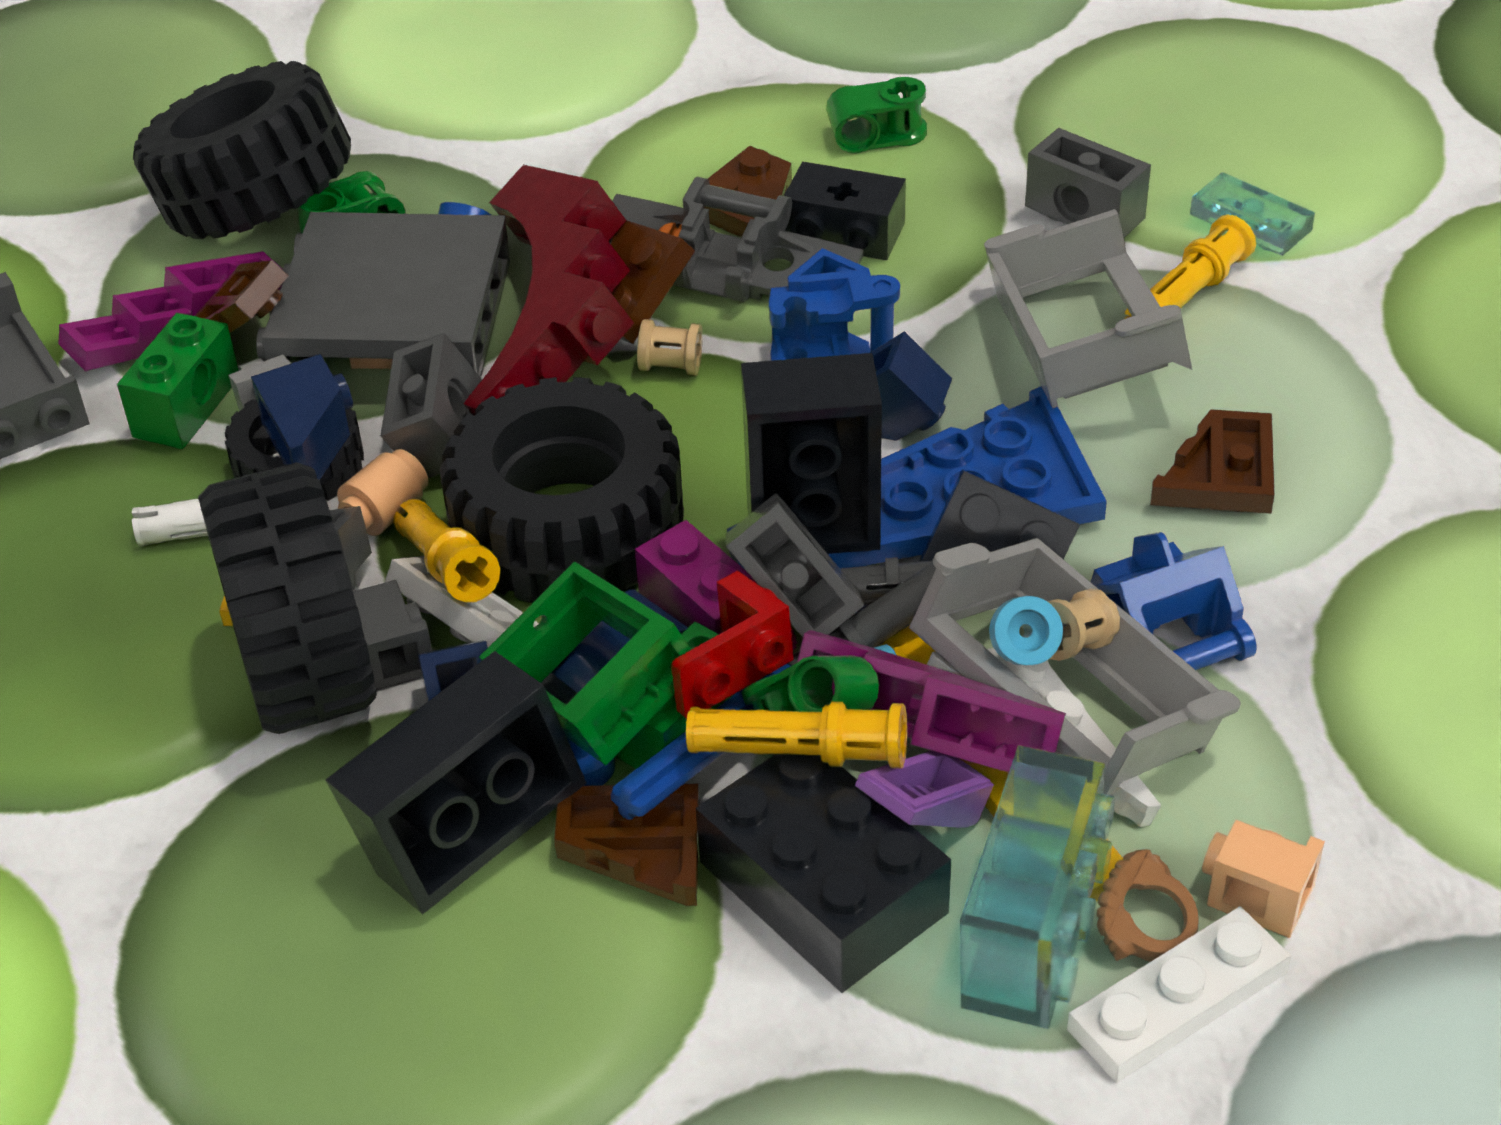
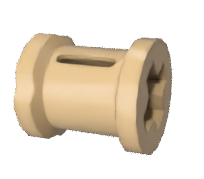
M644 319L640 326L637 347L639 371H649L652 366L685 369L687 375H698L703 347L702 325L692 323L689 329L655 326L653 320ZM663 345L681 347V349H669L659 347Z
M1090 588L1077 592L1073 595L1070 602L1061 599L1048 601L1060 615L1062 623L1066 624V626H1063L1061 644L1056 653L1049 659L1061 661L1075 657L1083 647L1097 649L1107 646L1112 642L1113 637L1120 629V616L1117 606L1101 590ZM1099 618L1102 620L1100 625L1091 628L1085 625V623Z

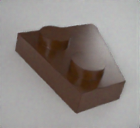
M272 260L240 264L195 316L227 323L229 333L251 320L255 315L259 319L267 315L282 298L283 293L278 288L289 275Z

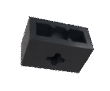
M802 161L784 196L792 198L791 216L785 231L862 249L864 257L888 260L905 224V178Z

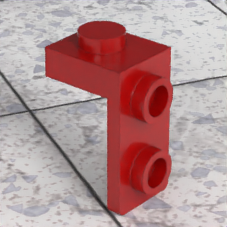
M738 570L716 582L722 633L677 657L671 664L677 712L686 719L691 707L709 709L794 660L789 606L778 599L770 589L762 588Z

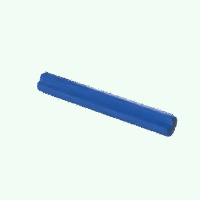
M787 663L761 679L778 674L791 665ZM742 689L716 709L754 710V707L745 705L741 694L744 689ZM684 732L613 786L611 800L618 806L619 814L623 818L629 820L636 816H644L724 752L690 753L686 744V732Z

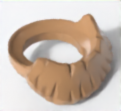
M1141 849L1127 853L1123 860L1116 862L1115 868L1109 873V879H1106L1103 884L1104 891L1101 892L1098 898L1100 907L1097 909L1096 915L1099 918L1097 921L1098 931L1101 936H1104L1103 942L1105 945H1108V949L1116 961L1129 955H1134L1151 962L1198 932L1199 917L1196 903L1187 888L1171 876L1168 866L1160 859V856L1152 854L1151 850ZM1131 889H1152L1170 896L1178 904L1183 914L1184 927L1182 933L1171 940H1157L1144 934L1136 926L1130 913L1124 909L1123 904L1127 891Z

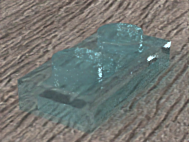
M1224 172L1220 173L1192 196L1190 215L1210 224H1213L1220 216L1227 214L1241 218L1251 227L1255 234L1256 244L1259 247L1281 256L1312 231L1315 212Z

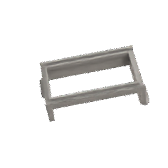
M1116 209L1045 231L1043 225H1030L990 238L984 243L997 298L1052 408L1058 407L1056 400L1058 398L1064 397V399L1111 385L1167 367L1168 363L1171 362L1193 370L1181 308L1177 305L1159 306L1126 252L1119 214ZM1106 271L1132 317L1116 323L1115 328L1048 348L1023 297Z
M1038 538L992 552L976 543H968L937 552L932 560L936 570L909 628L963 677L1053 708L956 621L997 608L1004 602L1016 597L1035 596L1047 602L1054 599L1070 602L1075 593L1090 588H1098ZM1117 604L1120 616V629L1113 637L1112 642L1107 646L1097 649L1083 647L1073 658L1148 723L1125 732L1110 758L1065 718L1054 757L1102 801L1123 781L1192 751H1196L1199 754L1203 753L1222 719L1236 713L1241 706L1240 700L1234 694L1217 689ZM1099 618L1087 622L1085 625L1091 628L1100 625L1102 620Z

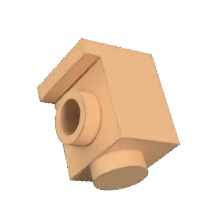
M1235 820L1228 836L1216 832L1204 858L1202 872L1212 876L1207 906L1227 914L1241 906L1263 928L1290 938L1315 887L1325 841L1310 836L1307 845L1304 846L1288 840L1276 832L1262 830Z

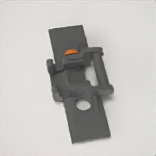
M697 176L683 197V208L616 194L612 200L626 220L682 238L695 250L673 286L741 302H745L749 298L761 300L762 295L770 296V288L788 286V276L822 248L858 264L861 263L863 258L862 249L785 231L791 216L792 198L779 195L776 200L713 186L710 185L707 178ZM705 207L754 217V220L750 219L742 238L718 233L710 229L709 209H705ZM772 259H785L792 264L789 268L782 271H771L763 266Z

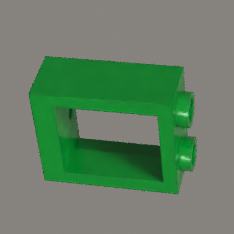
M574 561L479 658L482 661L496 651L541 683L601 621L628 637L630 640L567 705L547 692L566 737L606 766L675 695L671 664L674 659L690 651L691 648L673 622ZM542 616L540 623L533 627L535 619Z

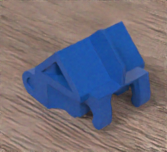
M822 248L788 276V286L770 288L771 361L864 354L877 349L894 338V303L900 298V282L889 275L871 276L869 268ZM871 308L869 345V341L848 332V322L853 321L855 311Z
M1162 532L1139 535L1134 537L1131 557L1094 569L1091 583L1103 591L1106 596L1152 634L1155 629L1160 628V625L1182 618L1196 636L1199 635L1200 638L1212 635L1211 637L1173 650L1174 653L1195 670L1231 657L1242 661L1256 654V639L1252 629L1242 618L1244 607L1224 546L1197 549L1183 554L1174 542L1168 543L1167 537Z

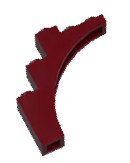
M523 164L489 202L498 215L506 216V225L517 239L532 246V276L526 302L512 335L491 369L463 403L473 416L476 415L475 410L481 402L491 396H494L496 399L505 396L506 390L510 387L522 383L525 388L539 385V379L554 377L557 378V382H567L583 362L598 366L634 324L611 293L630 271L609 243L612 236L627 220L598 181Z

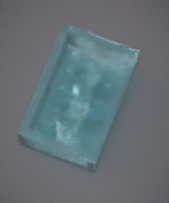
M1018 745L960 918L961 1008L1049 1029L1057 1001L1070 1003L1079 966V959L1074 958L1073 955L1077 941H1088L1096 907V899L1090 898L1094 882L1104 884L1112 852V841L1106 839L1112 823L1115 796L1103 794L1105 763Z

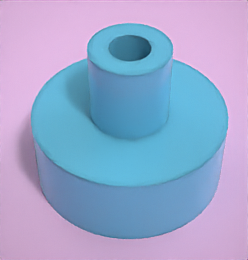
M1022 596L1012 598L997 608L990 622L989 635L992 646L1004 660L1015 665H1036L1045 662L1056 653L1062 641L1063 625L1060 615L1049 602L1035 596ZM1021 626L1024 629L1023 636H1021L1019 633V629Z

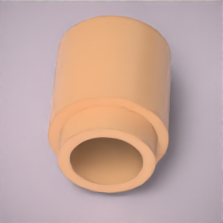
M397 449L392 453H381L339 487L337 492L338 509L360 506L367 534L372 536L380 535L393 524L396 511L402 515L406 513L400 506L403 502L410 499H422L423 490L428 486L427 473L419 460L405 450Z

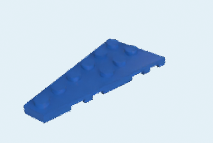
M1042 386L1029 391V401L1011 409H1008L1004 404L998 405L985 411L984 421L965 430L950 427L882 458L880 550L833 553L828 555L839 568L883 563L885 558L898 557V559L922 555L962 469L1079 524L1105 520L1107 501L1058 407H1051ZM736 525L727 528V533H728L731 529H733ZM729 551L731 558L743 569H745L740 564V562L734 557V555Z

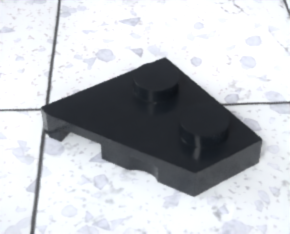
M962 469L919 562L932 561L937 552L968 543L982 545L989 552L1036 538L1041 540L1064 560L1080 524Z

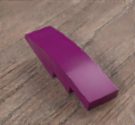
M261 251L165 267L164 287L113 295L112 315L59 324L58 344L84 371L138 359L176 313L195 316L240 264L272 259L265 252Z
M808 630L804 633L797 662L810 656L853 655L864 658L872 665L877 673L879 691L878 698L871 710H889L892 703H904L907 713V738L911 739V745L1044 783L1048 782L1066 713L981 682L885 651L813 630ZM834 679L832 683L833 695L835 691Z

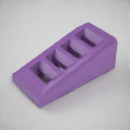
M931 750L906 758L902 769L891 768L888 764L860 773L855 786L909 825L967 828L977 824L994 784L990 782V779L961 759Z

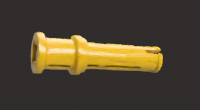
M1229 214L1220 216L1211 225L1209 234L1205 238L1193 240L1184 249L1182 262L1150 289L1159 306L1177 305L1182 308L1205 286L1221 283L1228 276L1230 266L1234 262L1246 260L1255 251L1256 238L1251 227L1237 216ZM1127 308L1125 310V314L1128 316H1126L1124 319L1132 317Z
M410 499L400 505L408 515L404 517L399 512H395L393 523L396 530L424 554V563L427 571L438 582L443 583L444 588L455 599L462 602H477L486 598L495 589L500 579L498 559L488 548L481 546L479 541L469 531L461 528H450L421 500Z
M831 702L830 705H824L822 712L724 710L691 707L686 721V744L690 753L727 752L820 755L822 762L828 763L831 767H842L845 760L887 761L891 768L902 769L907 750V713L904 703H892L889 710L847 709L843 702Z

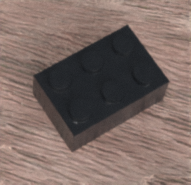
M864 353L741 363L748 515L777 493L827 554L880 550L882 402L873 354Z
M496 651L325 779L376 874L422 915L557 808L558 803L573 795L587 784L544 685Z
M774 754L696 807L699 860L701 864L823 977L843 993L949 913L951 858L912 825L901 820L855 786L857 779L843 767H831L828 763L822 762L820 755Z

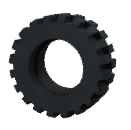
M278 61L271 62L268 66L260 67L257 65L246 68L244 72L235 75L232 73L219 78V81L211 85H204L194 90V93L188 97L180 98L169 105L170 108L167 111L156 115L150 121L149 127L141 130L138 134V140L134 144V165L170 229L185 237L190 236L193 239H204L207 236H211L214 239L221 238L235 231L242 233L253 229L255 225L266 221L269 223L281 217L280 214L292 208L297 209L307 203V199L312 195L320 194L329 186L331 179L337 178L342 173L344 164L348 163L350 157L351 138L317 71L306 64L303 65L296 61H290L287 64Z
M556 377L539 379V385L525 388L522 383L508 388L505 396L496 399L494 396L489 397L478 405L475 410V416L467 414L453 431L454 435L449 438L442 453L443 464L440 467L448 525L450 528H461L469 531L479 541L481 546L488 548L495 555L500 566V579L494 590L504 595L510 590L514 592L518 600L533 603L574 561L621 591H625L638 583L635 548L683 521L684 506L680 450L677 437L672 433V426L665 416L657 409L653 410V405L635 392L628 396L626 395V390L620 385L607 381L603 386L593 384L590 378L573 377L572 382H557ZM575 483L593 486L579 492L563 495L534 493L538 490L560 484Z
M295 462L208 485L198 496L262 729L281 734L366 710L376 699L377 695L374 674L369 659L370 655L340 542L314 468Z

